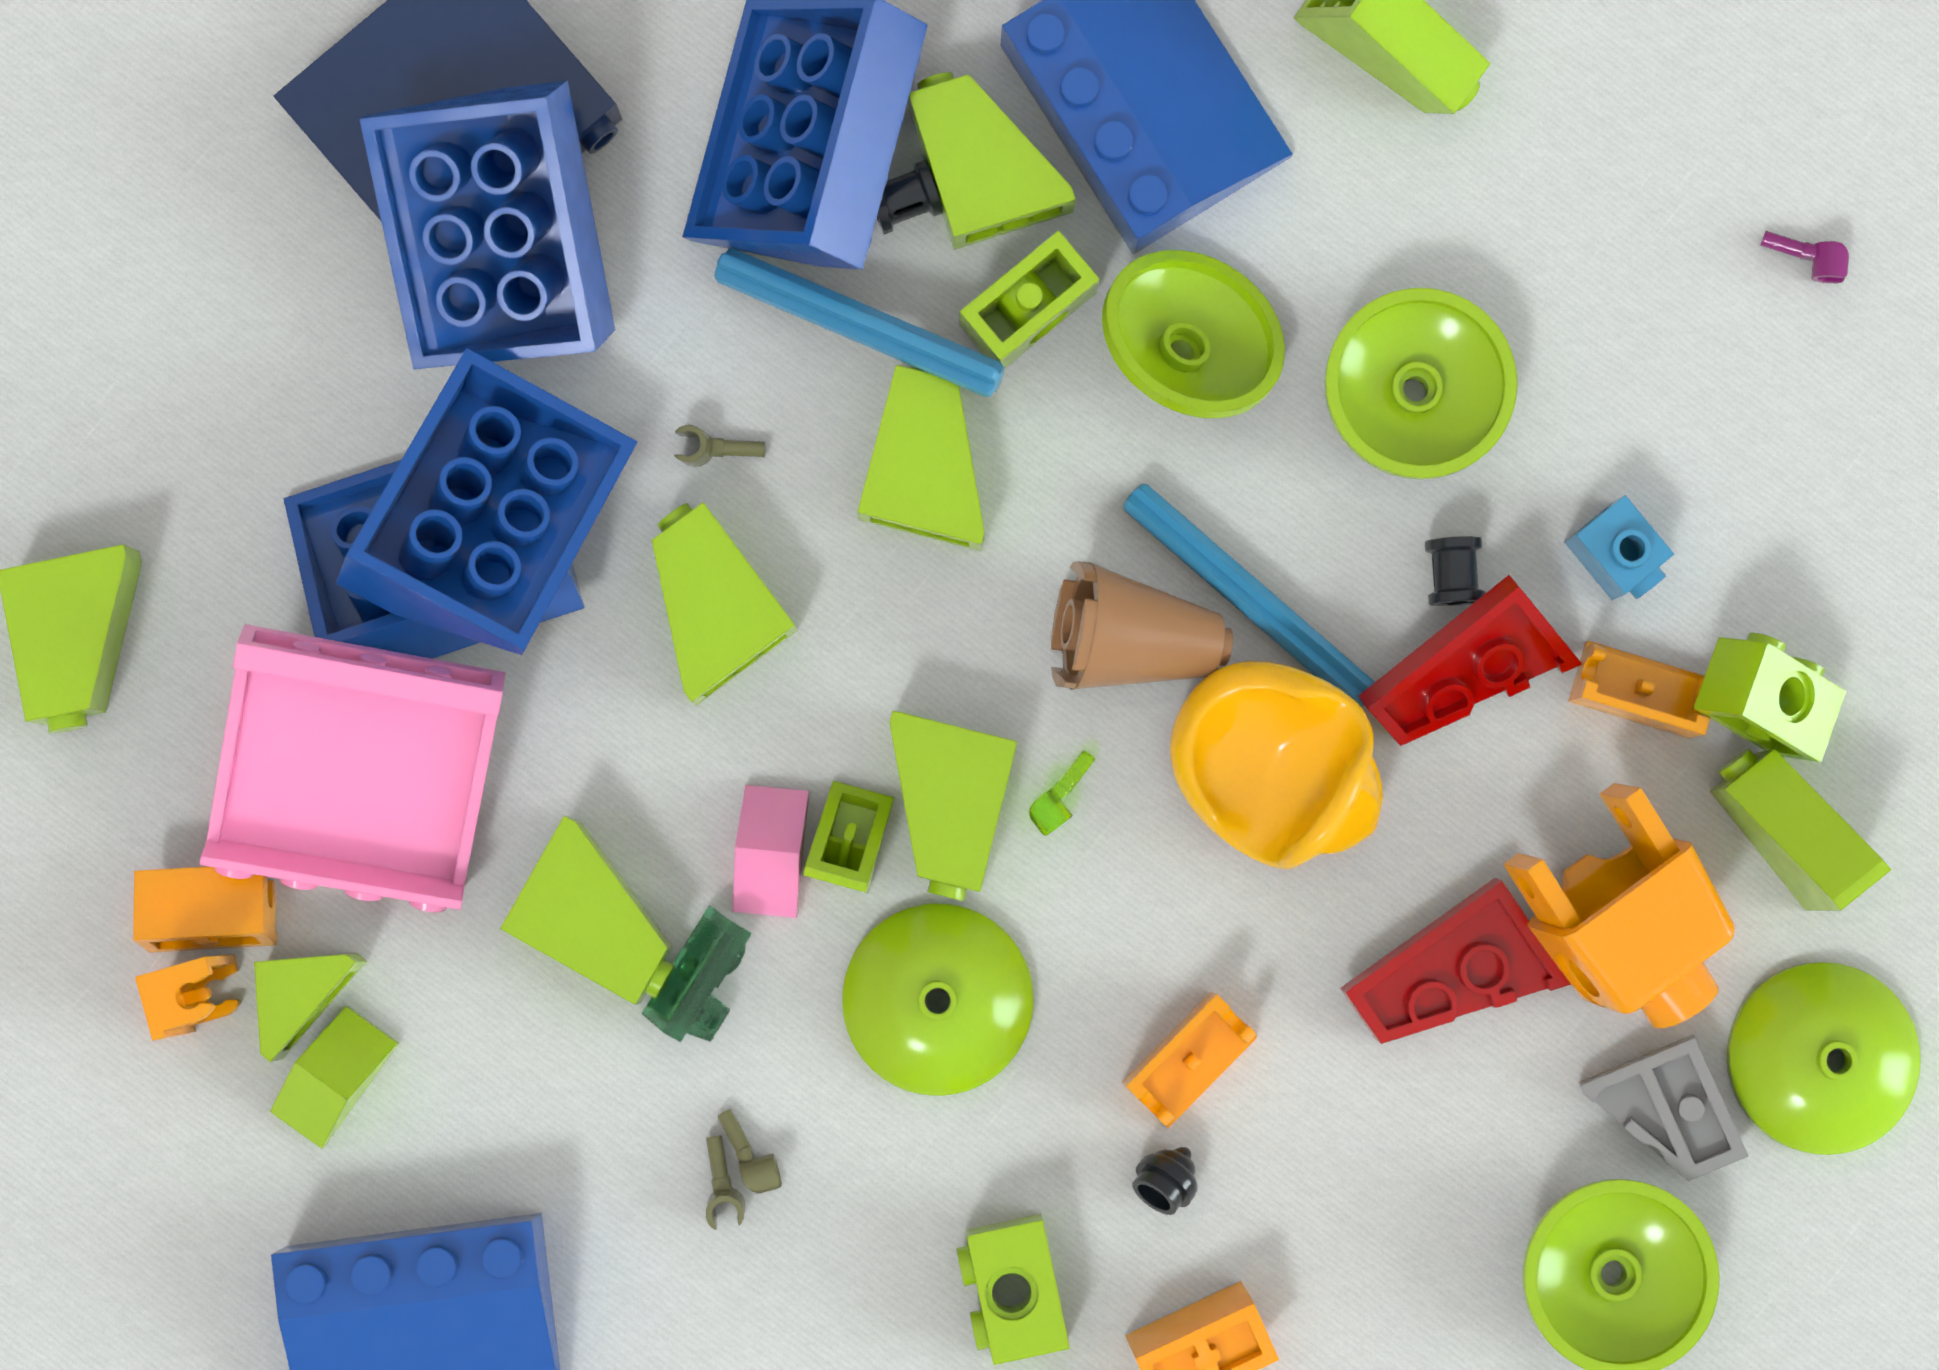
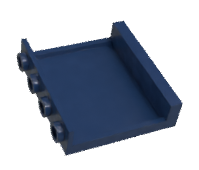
M387 0L273 95L287 114L380 221V213L359 121L363 116L507 87L568 80L582 153L587 150L589 154H593L605 147L618 132V128L615 125L622 120L615 101L527 0Z

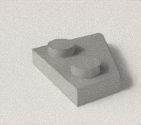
M1694 1035L1579 1082L1582 1092L1587 1098L1597 1103L1621 1123L1628 1132L1644 1145L1650 1147L1688 1181L1749 1157Z

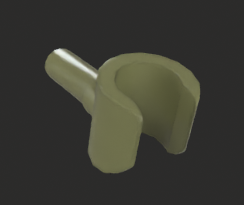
M684 425L675 431L679 436H698L700 438V448L694 455H674L688 466L700 467L708 463L712 457H723V455L765 457L764 441L711 438L709 434L693 425Z
M732 1109L718 1115L717 1117L736 1151L735 1155L739 1160L740 1174L744 1185L755 1193H763L780 1188L782 1181L774 1153L754 1158L752 1147Z
M722 1135L708 1137L706 1142L712 1173L713 1193L707 1201L706 1220L711 1228L717 1230V1215L714 1207L718 1203L729 1202L737 1209V1220L740 1226L744 1219L745 1200L737 1189L732 1188L730 1176L728 1177Z

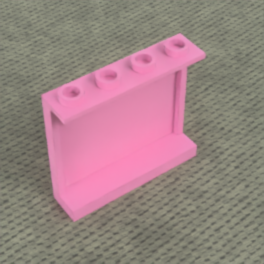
M244 624L236 644L232 692L207 840L199 865L215 867L217 873L230 878L244 879L250 878L254 874L278 878L285 886L299 890H312L318 886L345 890L348 896L363 901H377L383 897L409 901V904L414 908L427 912H442L447 908L461 910L464 886L506 672Z

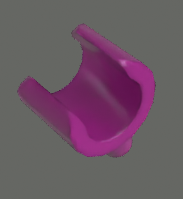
M1765 231L1761 246L1799 257L1800 259L1813 260L1811 276L1813 281L1837 284L1845 280L1848 274L1849 252L1842 243L1836 241H1824L1815 244L1804 243Z

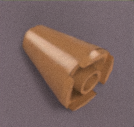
M1073 562L1069 567L1078 576L1076 581L1064 579L1055 608L1051 635V649L1063 651V668L1051 667L1052 678L1056 687L1074 690L1205 678L1218 670L1219 665L1226 666L1228 664L1233 647V633L1230 628H1225L1224 619L1221 614L1090 562Z

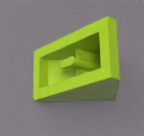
M833 781L805 864L803 876L868 893L894 797Z
M358 953L254 962L260 1054L269 1062L284 1059L367 961Z
M345 1006L295 1061L270 1112L323 1149L396 1049L399 1042L353 1009Z

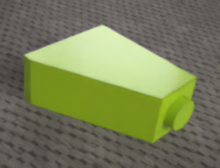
M1306 0L1293 17L1301 26L1424 113L1455 114L1456 111L1466 107L1477 95L1480 88L1478 81L1491 64L1424 0Z
M944 72L927 77L917 83L918 90L912 91L909 94V111L926 164L942 205V214L954 250L1073 213L1076 198L1070 184L969 74L954 78L953 73Z
M896 365L857 511L858 518L861 521L981 551L985 530L959 386L914 366L908 368Z
M704 502L694 509L688 503H685L670 512L657 524L662 533L652 539L683 691L696 706L798 631L795 624Z
M122 544L0 570V591L25 722L47 725L49 733H62L85 728L88 726L86 716L106 712L142 566L140 551Z
M892 710L889 724L917 877L930 880L928 893L965 901L967 889L976 892L981 891L1018 741Z
M1748 748L1732 758L1718 771L1724 780L1710 790L1711 794L1805 911H1841L1891 871L1887 863L1775 749L1761 751L1754 755Z
M563 816L500 929L634 1005L642 1003L646 994L656 999L675 967L674 964L666 961L673 948L583 823L572 817Z

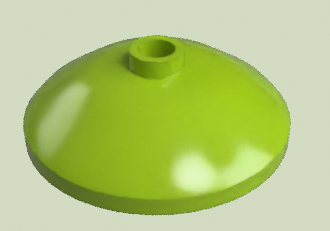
M1164 250L1149 253L1137 258L1123 268L1106 294L1102 309V326L1110 354L1122 373L1136 388L1166 408L1199 418H1226L1239 415L1252 409L1265 399L1281 375L1285 360V342L1275 311L1263 293L1247 277L1224 262L1204 254L1184 250Z
M1409 288L1394 291L1376 298L1356 312L1340 331L1331 348L1324 380L1325 398L1331 420L1347 446L1363 461L1382 472L1397 477L1417 480L1434 479L1455 474L1466 469L1487 454L1501 438L1510 422L1516 403L1518 387L1517 370L1512 350L1506 337L1493 319L1471 301L1451 292L1433 288ZM1415 380L1421 383L1425 390L1424 399L1421 401L1408 399L1403 389L1405 382Z
M918 905L886 918L874 927L859 944L850 960L844 978L842 991L843 1017L851 1042L858 1054L884 1080L901 1089L917 1094L930 1096L953 1095L972 1090L990 1081L1016 1056L1024 1043L1032 1019V980L1026 961L1018 946L991 919L974 910L958 905ZM934 988L944 989L948 992L951 999L948 1009L942 1013L931 1012L925 1004L927 993Z
M1825 962L1805 963L1789 967L1770 976L1745 999L1735 1016L1729 1033L1727 1069L1731 1087L1740 1107L1764 1134L1782 1145L1806 1153L1820 1155L1843 1154L1864 1148L1883 1137L1898 1123L1908 1109L1914 1097L1920 1075V1045L1913 1021L1899 998L1881 981L1860 969L1847 965ZM1838 1048L1845 1056V1064L1840 1071L1833 1073L1827 1066V1056L1833 1049Z
M1607 1179L1576 1188L1560 1198L1546 1211L1534 1228L1528 1241L1523 1261L1522 1281L1526 1304L1537 1329L1558 1353L1575 1365L1585 1370H1661L1687 1354L1708 1328L1718 1301L1720 1274L1712 1240L1700 1219L1686 1204L1669 1192L1645 1182L1630 1179ZM1610 1261H1617L1621 1266V1276L1616 1282L1607 1284L1601 1276L1602 1268Z

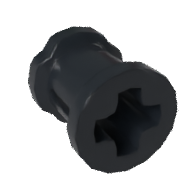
M925 160L915 163L914 171L887 180L877 215V221L883 235L893 232L894 224L927 212H930L933 216L943 213L934 181Z
M1459 536L1425 541V552L1432 554L1434 592L1428 595L1430 606L1473 604L1485 594V591L1478 589L1476 551L1482 548L1481 537Z

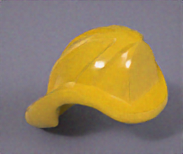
M1245 661L1222 667L1208 675L1191 691L1182 704L1175 719L1170 739V758L1175 779L1182 794L1197 816L1210 830L1238 851L1274 868L1293 869L1314 858L1316 855L1339 853L1354 847L1372 835L1378 824L1383 791L1380 773L1372 756L1374 747L1373 729L1360 705L1336 686L1291 666L1272 662Z

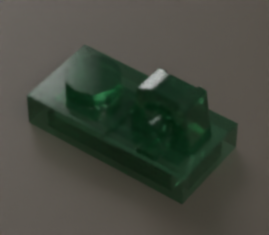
M709 905L673 962L675 967L656 999L653 997L650 999L642 1015L663 1033L680 1043L686 1033L711 1042L730 1012V1009L711 993L715 987L718 989L726 975L731 974L739 966L745 954V944L752 933L726 914Z

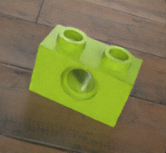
M1058 230L959 311V326L984 355L1000 361L1005 369L1092 298L1097 292L1100 279Z
M1754 632L1749 633L1746 640L1719 637L1693 709L1710 717V719L1764 751L1775 749L1782 757L1822 762L1846 691L1823 677L1825 669L1822 666L1806 659L1791 657L1784 653L1786 644L1776 638Z
M1036 1214L966 1229L968 1246L959 1247L956 1250L964 1287L977 1284L982 1308L981 1310L970 1312L977 1351L990 1348L993 1365L1070 1349L1042 1215ZM1014 1273L1021 1275L1030 1285L1027 1298L1016 1306L1003 1305L993 1296L992 1289L995 1282L1005 1274Z

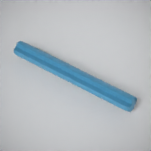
M728 249L725 253L721 254L717 261L714 277L718 283L981 396L990 397L997 391L1002 382L1004 366L1000 361L736 249Z
M1142 483L1136 487L1124 502L1125 512L1314 676L1331 683L1345 692L1361 708L1364 706L1358 695L1375 683L1374 680L1148 484Z

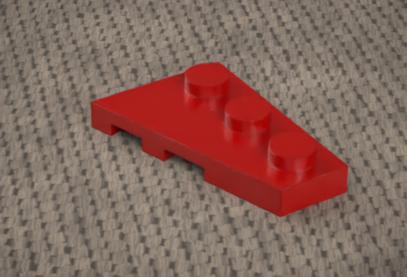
M1508 575L1358 695V697L1394 740L1402 746L1469 716L1476 703L1503 691L1508 697H1511L1531 688L1529 680L1556 667L1561 673H1564L1582 665V663L1513 578Z
M1494 878L1340 989L1374 1039L1383 1044L1453 1022L1456 1017L1491 1006L1498 1008L1517 1002V998L1545 989L1552 991L1571 984L1527 926V923L1530 921L1503 881Z

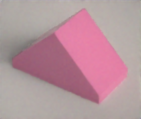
M745 785L735 844L733 912L797 918L809 791Z

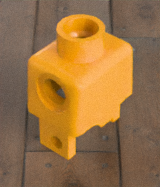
M1613 783L1599 795L1631 844L1624 851L1610 858H1597L1586 854L1563 871L1562 887H1560L1545 861L1541 858L1517 853L1503 863V865L1535 914L1529 920L1530 922L1527 923V926L1583 1000L1622 1014H1631L1641 1008L1647 1020L1654 1028H1667L1690 1019L1707 1007L1716 997L1719 986L1705 966L1704 961L1733 939L1735 927L1692 843L1671 837L1640 787Z

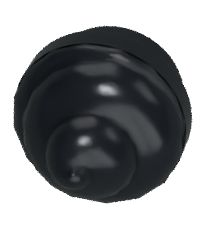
M1179 1147L1174 1150L1164 1149L1148 1154L1141 1159L1136 1166L1137 1177L1133 1181L1132 1187L1145 1204L1166 1215H1173L1179 1207H1186L1190 1204L1198 1190L1194 1176L1195 1166L1190 1159V1149L1187 1147Z

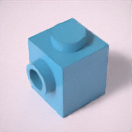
M1626 495L1611 503L1564 541L1611 600L1619 598L1628 592L1635 599L1643 596L1666 577L1660 566L1675 555Z

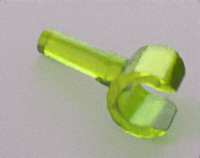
M1083 750L1060 781H1057L1050 790L1040 796L1030 806L1029 816L1043 835H1049L1073 816L1061 799L1072 792L1096 759L1087 751Z

